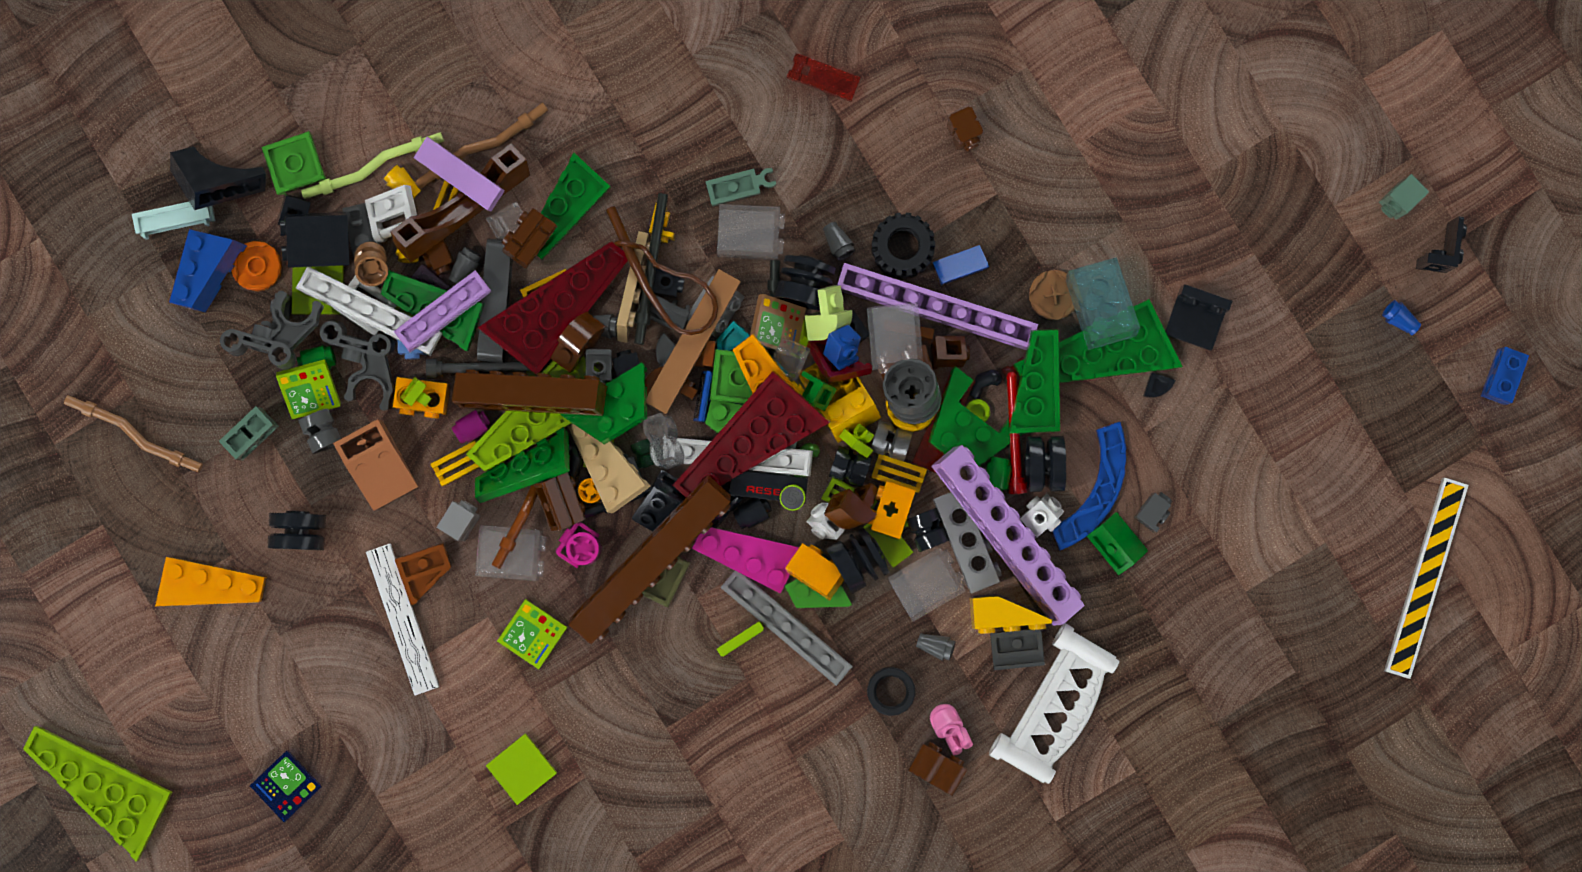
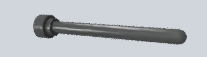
M437 358L426 359L427 379L438 378L443 373H465L466 370H477L479 372L530 371L520 362L442 363V361H437ZM546 364L541 371H543L548 366V364Z

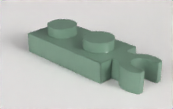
M766 168L760 175H756L755 170L750 169L705 181L712 207L761 194L759 189L761 186L765 188L775 187L776 181L767 182L765 180V176L773 173V169Z

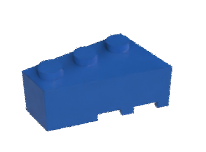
M189 229L169 302L206 313L222 287L220 284L228 272L232 271L234 261L239 253L245 250L247 245L232 239Z

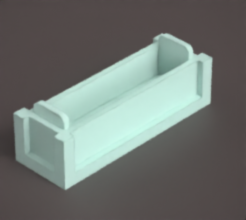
M190 202L132 214L135 233L140 234L146 240L149 239L148 235L202 223L208 227L210 222L215 221L212 206L194 210Z

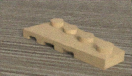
M638 231L636 243L645 246L649 251L648 233ZM634 249L645 273L646 266H644V262L647 256L642 250ZM631 266L616 324L617 340L625 343L628 342L630 328L635 323L636 313L634 309L635 305L639 304L642 289H639L640 283Z
M572 424L568 427L608 513L616 512L651 487L646 480L641 478L638 474L639 471L633 464L627 461L623 456L624 453L612 441L604 445L576 425Z

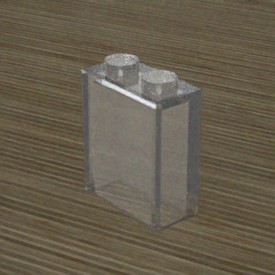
M719 204L717 256L723 258L778 260V254H783L784 239H779V229H784L785 214H780V207Z
M918 302L867 307L872 370L878 369L879 374L887 373L892 365L905 359H917L924 362Z
M480 525L475 576L539 581V576L544 574V561H540L541 551L546 550L547 536H543V531L521 529L515 540L517 544L513 552H509L501 569H498L491 564L500 549L499 544L503 536H507L510 528Z
M939 547L887 577L912 622L965 592L963 586L967 583L960 571L955 573L950 564L954 563L947 549L942 551Z

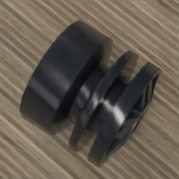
M785 255L783 262L794 268L783 267L781 269V273L791 279L790 281H778L774 298L806 309L820 311L818 298L820 285L830 286L833 283L831 279L823 275L834 276L836 268L813 257Z
M864 527L858 530L863 541L858 543L853 534L849 535L852 544L851 548L848 549L841 541L826 548L852 594L867 586L863 576L867 572L875 581L879 579L874 568L879 567L884 576L890 573L887 568L886 557L875 538Z

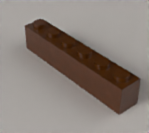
M466 370L465 373L456 372L452 402L458 407L465 409L603 416L607 386L598 377L589 375L584 376V379H576L575 376L561 374L560 378H556L545 373L528 376V374L522 372L504 375L503 372L489 371V374H481L477 370Z

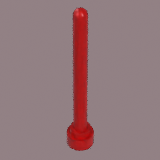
M1014 372L1007 374L1009 426L1018 391L1017 375ZM1010 433L1012 477L1010 478L1008 494L1028 493L1027 482H1025V477H1022L1020 433Z

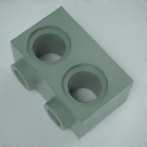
M1410 174L1393 187L1379 203L1382 205V211L1389 218L1394 217L1397 220L1410 212L1429 191Z
M255 406L219 442L236 460L243 461L279 425L263 408Z

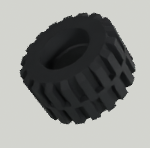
M900 212L895 213L892 217L888 216L878 225L873 235L872 256H874L875 263L881 267L884 273L887 272L894 278L897 276L901 277V279H906V277L911 276L912 278L917 276L918 273H922L926 269L934 255L935 241L933 230H930V225L927 222H923L921 217L918 215L916 217L912 216V213L906 212V214H901ZM898 232L912 234L918 241V251L915 256L908 260L895 258L888 248L892 235Z

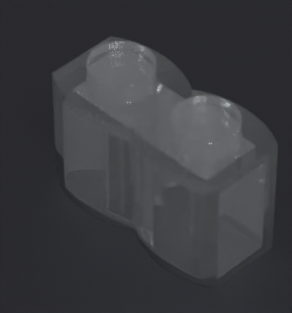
M662 413L647 417L643 421L645 436L651 442L650 455L655 465L664 469H670L684 464V451L681 444L677 441L678 430L672 417Z

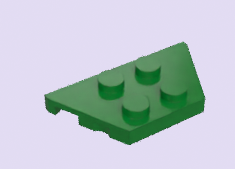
M640 363L605 384L607 392L603 416L560 415L605 445L647 419V406L645 403L647 398V387L645 386L646 365Z

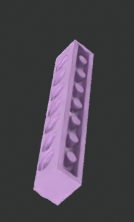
M846 263L843 265L837 284L841 285L843 293L1023 350H1027L1031 330H1037L1038 327L1036 323Z
M963 445L953 447L931 467L1046 617L1052 619V625H1063L1085 606L1080 600V593L1075 588L1070 587L1065 580L1064 572L1054 566L1050 560V554L1035 541L1034 533L1021 523L1018 512L1014 508L1009 507L1004 500L1005 496L1002 491L992 485L989 481L988 473L973 460V453L968 448L963 447ZM961 468H964L967 472L966 480L960 475ZM977 488L982 491L983 497L981 500L976 497ZM992 508L996 509L998 513L997 520H994L991 516ZM1008 528L1013 532L1012 540H1009L1006 532ZM1023 548L1028 551L1027 560L1022 557ZM1039 568L1042 569L1044 574L1042 580L1037 576ZM1054 588H1056L1059 593V597L1057 600L1054 599L1052 594Z

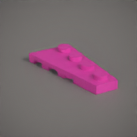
M713 527L704 535L700 533L694 539L696 542L692 549L778 593H781L790 576L785 567L799 549L798 546Z

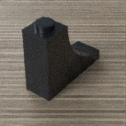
M194 146L170 152V171L194 210L265 191L266 172L262 166L249 169L222 166L205 158Z

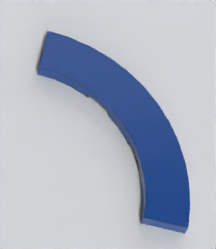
M1121 422L1096 430L1100 447V465L1097 479L1083 505L1052 530L1059 551L1072 546L1091 533L1110 512L1119 495L1126 464V444Z

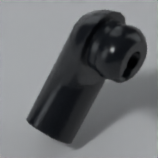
M993 369L976 375L968 395L975 399H980L985 387L990 385L998 386L1002 383V375Z
M569 441V455L571 457L568 474L573 479H578L583 462L582 456L576 443Z

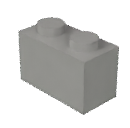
M461 500L460 503L452 501L436 528L457 541H465L480 518V515L476 513L478 508L467 501Z

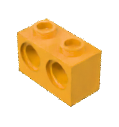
M397 377L393 408L400 409L399 414L414 416L415 411L425 412L424 417L439 419L440 414L447 415L450 392L449 384L421 380L426 385L423 392L428 396L437 393L440 397V402L435 407H430L429 404L425 407L416 400L410 406L400 396L413 379Z

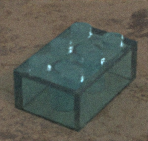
M1117 257L1068 271L1065 281L1088 350L1137 336L1140 325Z

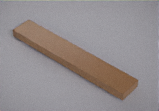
M718 269L709 285L718 303L716 320L703 333L681 335L651 388L645 403L667 415L741 281ZM705 292L687 324L686 330L700 329L712 317L713 304L707 292Z

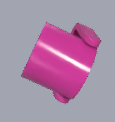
M582 522L573 524L570 529L567 528L558 540L560 543L556 548V554L576 568L579 565H591L601 555L602 546L597 539L600 534ZM580 526L589 533L579 532L575 534L574 532ZM565 546L568 557L561 553Z

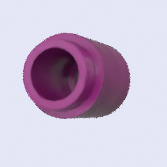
M475 409L455 422L456 425L451 428L461 444L465 442L470 443L489 430L487 425L491 424L484 411L479 413Z

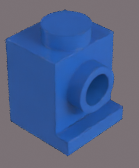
M849 324L829 333L823 354L838 370H841L859 360L856 354L861 337Z

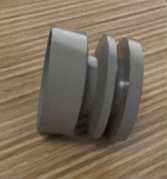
M905 359L898 361L889 368L884 376L883 389L894 416L904 423L914 425L924 423L934 417L940 408L942 397L935 373L931 367L921 360Z

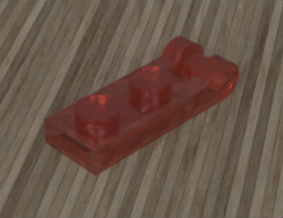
M796 53L794 55V65L792 70L788 71L786 78L852 102L861 77ZM804 66L810 68L808 76L801 73Z

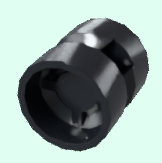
M839 446L829 477L841 481L847 478L850 484L862 487L871 464L872 456L866 458L860 453L854 455L851 449Z
M937 508L906 519L911 533L916 534L914 541L919 553L950 541L945 528L939 525L942 520Z

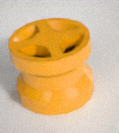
M587 478L580 483L578 494L583 501L594 504L599 502L601 498L597 489H595L592 478Z

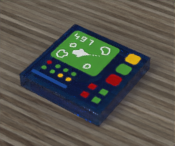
M289 750L285 751L250 785L283 822H286L322 788L321 784Z

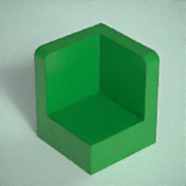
M803 370L801 375L810 380L802 396L814 407L825 411L837 389Z

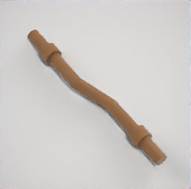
M542 102L529 113L524 112L517 118L518 121L496 137L464 145L453 154L462 160L469 154L499 147L524 128L525 130L534 125L533 122L549 110ZM430 170L417 179L415 184L421 190L436 178L439 180L441 177Z
M69 395L65 398L64 404L81 411V414L90 418L94 416L120 427L142 450L169 461V464L176 467L183 466L195 472H200L202 463L185 457L184 453L177 450L173 452L148 442L125 418L98 408L97 404L88 400L84 402Z

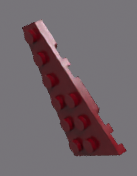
M612 241L489 319L477 327V329L536 375L551 359L559 344L557 340L565 328L576 317L589 311L628 262L624 251Z
M772 371L673 486L685 497L708 475L721 486L829 424L831 421L775 371Z

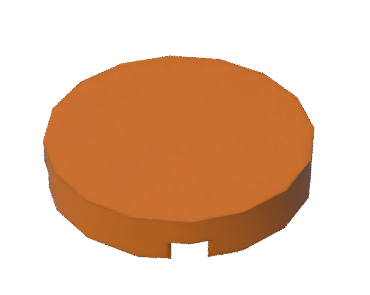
M252 241L245 243L247 247L243 252L239 253L233 263L232 275L239 285L247 290L257 292L267 290L275 285L281 276V257L275 248L265 242Z

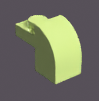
M841 285L829 286L818 290L820 311L805 315L808 341L828 339L829 333L851 324L852 310H844Z

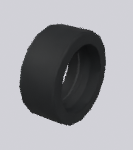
M895 667L883 668L875 672L869 680L867 687L868 699L872 707L879 713L888 716L900 715L913 704L915 685L911 677L903 670ZM885 677H897L903 681L906 687L905 699L896 706H886L877 698V685Z

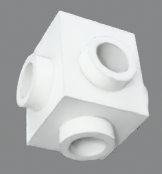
M1046 493L1041 499L1038 496L1032 499L1026 505L1029 510L1020 518L1026 527L1038 537L1046 529L1050 532L1061 523L1059 517L1064 511L1061 509L1062 506L1059 501Z
M821 502L812 509L811 516L806 522L812 527L811 531L818 538L837 540L845 529L839 528L824 515L829 503Z

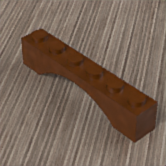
M510 144L489 160L481 174L504 189L503 196L528 178L530 171L525 157ZM460 192L456 197L432 211L410 216L392 229L390 233L396 248L412 263L485 208Z

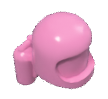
M940 704L931 711V725L939 738H945L953 755H959L962 752V748L969 749L973 746L967 729L963 727L962 720L952 705Z

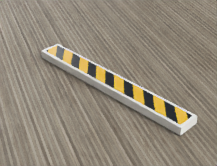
M1442 478L1385 666V672L1411 679L1469 486L1467 484L1447 478Z

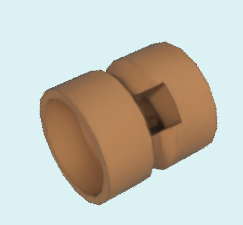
M365 242L356 248L354 263L355 275L358 281L367 286H377L383 283L388 275L385 249L375 242Z

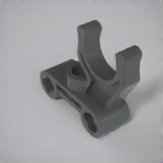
M279 291L275 305L272 308L273 318L278 325L276 329L254 324L251 334L229 329L222 333L220 344L225 351L233 356H241L249 348L268 354L269 360L281 370L291 369L296 363V355L293 350L319 325L320 315L324 306L321 302L314 301L312 303V312L306 320L299 323L290 322L284 314V306L289 299V295L285 291ZM239 338L238 344H233L230 348L231 341H236ZM284 352L287 357L285 360L280 361L278 356Z
M340 321L325 322L320 328L322 340L329 344L344 347L341 358L362 364V369L353 373L348 378V387L344 399L346 401L355 400L358 384L364 379H373L378 381L384 392L379 408L383 411L389 410L395 392L387 355H390L395 349L393 337L387 334H376L368 341L347 335V328ZM332 325L335 326V331H338V335L335 339H333L332 334L329 333V329ZM384 339L387 343V348L380 351L377 347V342Z

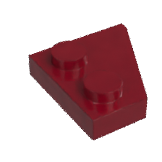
M827 339L808 341L807 348L827 384L871 374L872 365L868 362L864 365L859 360L838 370L823 354Z

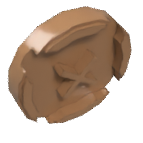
M1050 270L1041 273L1033 281L1029 289V301L1032 309L1040 317L1047 320H1060L1067 317L1075 310L1079 302V290L1076 281L1069 274L1061 270Z

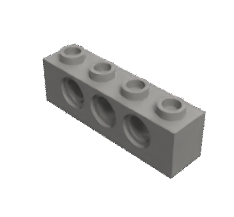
M950 492L933 499L969 592L972 594L999 583L998 577L1002 576L997 562L992 563L989 553L992 552L987 538L982 539L980 529L954 495ZM956 509H961L966 514V519L961 524L954 522L952 519V513ZM966 532L972 533L975 536V543L971 547H966L962 544L961 538ZM975 556H980L985 561L984 568L980 571L974 570L971 566V560Z

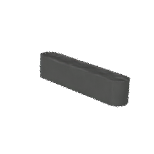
M487 239L483 281L492 292L481 300L485 304L480 316L479 326L509 307L513 259L502 252L505 245L501 243L503 241L501 239ZM479 330L477 360L503 363L505 350Z

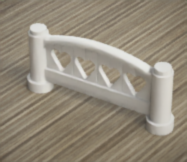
M1066 623L1061 626L1052 643L1053 646L1060 649V652L1011 737L1009 738L1000 733L989 751V755L996 760L1001 758L1040 782L1048 784L1056 773V770L1052 769V765L1075 742L1090 719L1100 695L1104 675L1107 672L1112 674L1119 664L1116 656L1075 633L1074 628ZM1069 669H1091L1092 676L1090 679H1087L1086 687L1079 688ZM1056 691H1078L1080 697L1077 701H1074V708L1066 710ZM1044 713H1065L1067 720L1061 723V730L1053 732ZM1051 734L1054 737L1053 744L1048 745L1049 751L1046 754H1040L1031 735Z

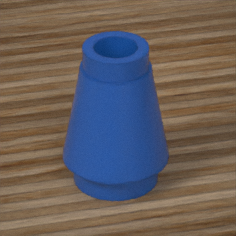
M1392 301L1382 313V316L1386 318L1385 322L1410 335H1414L1421 327V323L1402 302Z

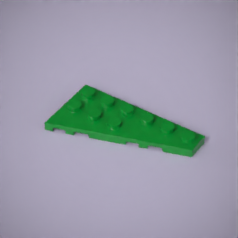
M1150 299L1059 342V383L1183 367ZM1025 359L1013 364L1019 378L1021 377Z

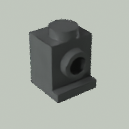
M586 349V376H596L604 384L612 381L611 349ZM595 364H602L603 370L596 372L594 370Z
M1162 492L1159 495L1152 493L1134 518L1153 533H1156L1160 529L1156 526L1157 523L1163 524L1171 512L1168 509L1173 501Z

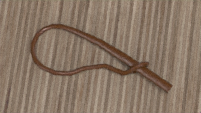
M612 206L606 209L619 239L614 244L617 247L623 248L644 293L667 324L680 334L686 335L700 334L710 328L717 318L718 303L716 296L707 283L693 274L677 272L657 263L645 246L630 241L616 207ZM634 249L642 250L654 267L677 277L691 279L706 290L713 304L712 317L706 325L700 329L686 330L673 323L651 289Z

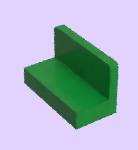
M1117 512L1087 535L1088 539L1118 575L1133 566L1148 552L1144 544Z

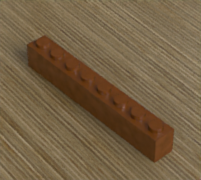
M708 475L570 617L569 626L590 644L596 639L601 641L609 632L608 627L613 622L618 623L622 620L630 604L635 606L644 595L642 592L648 586L650 588L654 587L661 578L660 574L665 569L670 570L677 563V556L682 551L688 552L696 542L694 539L700 533L704 535L712 527L713 523L711 521L717 515L721 517L729 510L731 495Z

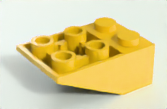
M816 363L804 370L826 382ZM801 371L797 375L806 389L810 380L801 375L803 371ZM858 377L829 383L837 390L825 411L817 408L818 411L831 421L827 426L837 443L843 441L839 436L844 429L853 434L858 424L866 427L881 418L875 403Z
M998 596L970 598L972 628L978 629L980 634L995 633V628L1003 627L1005 632L1021 631L1020 626L1028 625L1031 630L1046 629V624L1052 623V619Z

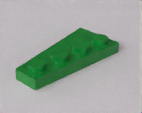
M388 270L381 295L415 316L448 290ZM477 302L441 329L442 336L453 341L465 351H469L485 303Z
M1057 329L1031 330L1008 433L1060 431L1059 337Z

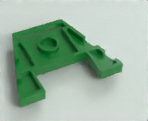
M953 367L948 386L943 395L942 405L937 413L928 442L943 454H946L953 447L963 445V447L968 448L973 453V460L980 466L1010 444V433H1008L1009 418L997 432L959 403V400L974 380L959 368Z

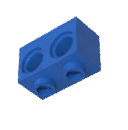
M1508 347L1497 349L1481 397L1503 405L1513 403L1529 355Z

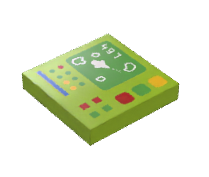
M325 359L276 372V378L291 419L307 416L327 408L341 407V402Z
M525 599L497 642L539 670L568 627Z

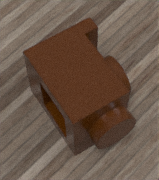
M445 239L429 249L426 254H423L427 267H433L437 276L450 272V267L454 266L455 262Z
M935 336L931 344L932 368L963 367L965 362L970 359V346L966 345L965 336Z

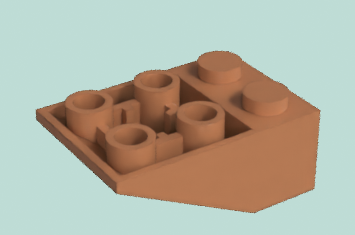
M377 419L333 443L344 465L373 511L418 488L414 477L382 420Z

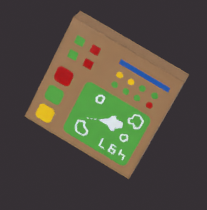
M760 294L750 335L754 333L765 349L795 357L806 308Z

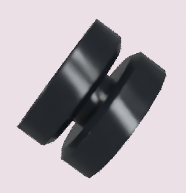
M1041 436L1027 437L1024 464L1028 492H1042L1045 486V476H1047L1048 488L1051 492L1065 491L1066 447L1064 436H1050L1047 440L1046 452Z
M307 511L269 513V526L285 530L284 534L272 533L268 535L267 548L324 550L325 537L322 535H310L309 530L324 529L326 515L310 514Z

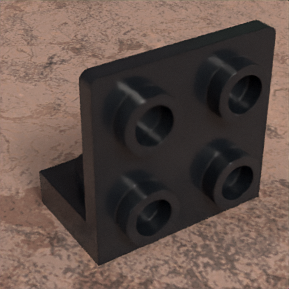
M1458 216L1447 223L1444 249L1431 250V253H1425L1424 256L1417 259L1416 269L1447 273L1462 263L1464 250L1460 249L1461 240L1465 238L1467 232L1464 217Z
M1184 284L1179 289L1165 332L1169 337L1211 351L1224 315L1230 310L1233 301Z
M661 469L650 492L633 514L632 520L653 532L686 498L673 486L678 479Z

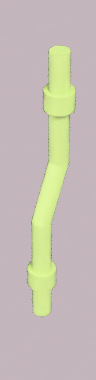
M441 132L427 136L437 143L444 142ZM422 136L411 139L412 142L382 151L357 172L333 180L328 178L319 181L317 185L302 189V196L304 199L319 194L325 196L334 193L335 189L362 181L387 160L414 151L417 153L426 137L422 138Z

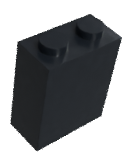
M346 212L284 214V221H280V236H285V246H281V260L286 261L288 268L350 265L348 217Z

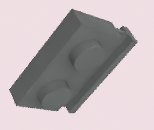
M1041 629L990 633L994 670L1045 665Z

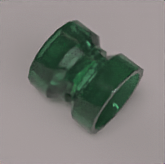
M654 437L630 445L632 452L637 456L636 463L638 469H643L662 461L660 454L655 450L656 442Z

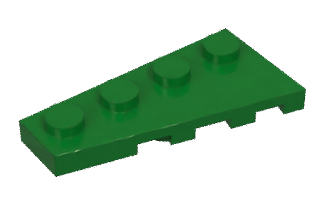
M575 153L572 154L567 167L559 177L558 183L553 192L550 193L541 211L542 215L557 225L556 230L537 254L541 260L558 245L611 188Z
M562 427L556 431L557 435L549 440L543 438L536 443L537 447L527 453L521 451L508 464L505 465L502 462L476 477L475 499L482 503L569 472L568 431Z

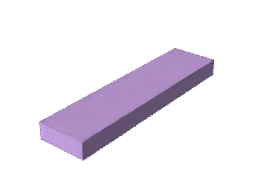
M426 137L413 157L488 211L493 210L505 191L429 137Z
M475 270L397 328L394 333L411 353L492 291Z

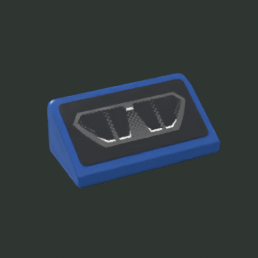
M702 371L693 418L695 422H706L711 402L710 394L713 376L711 371Z

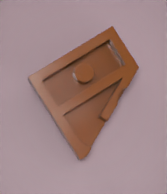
M444 542L395 559L411 605L416 604L452 567Z

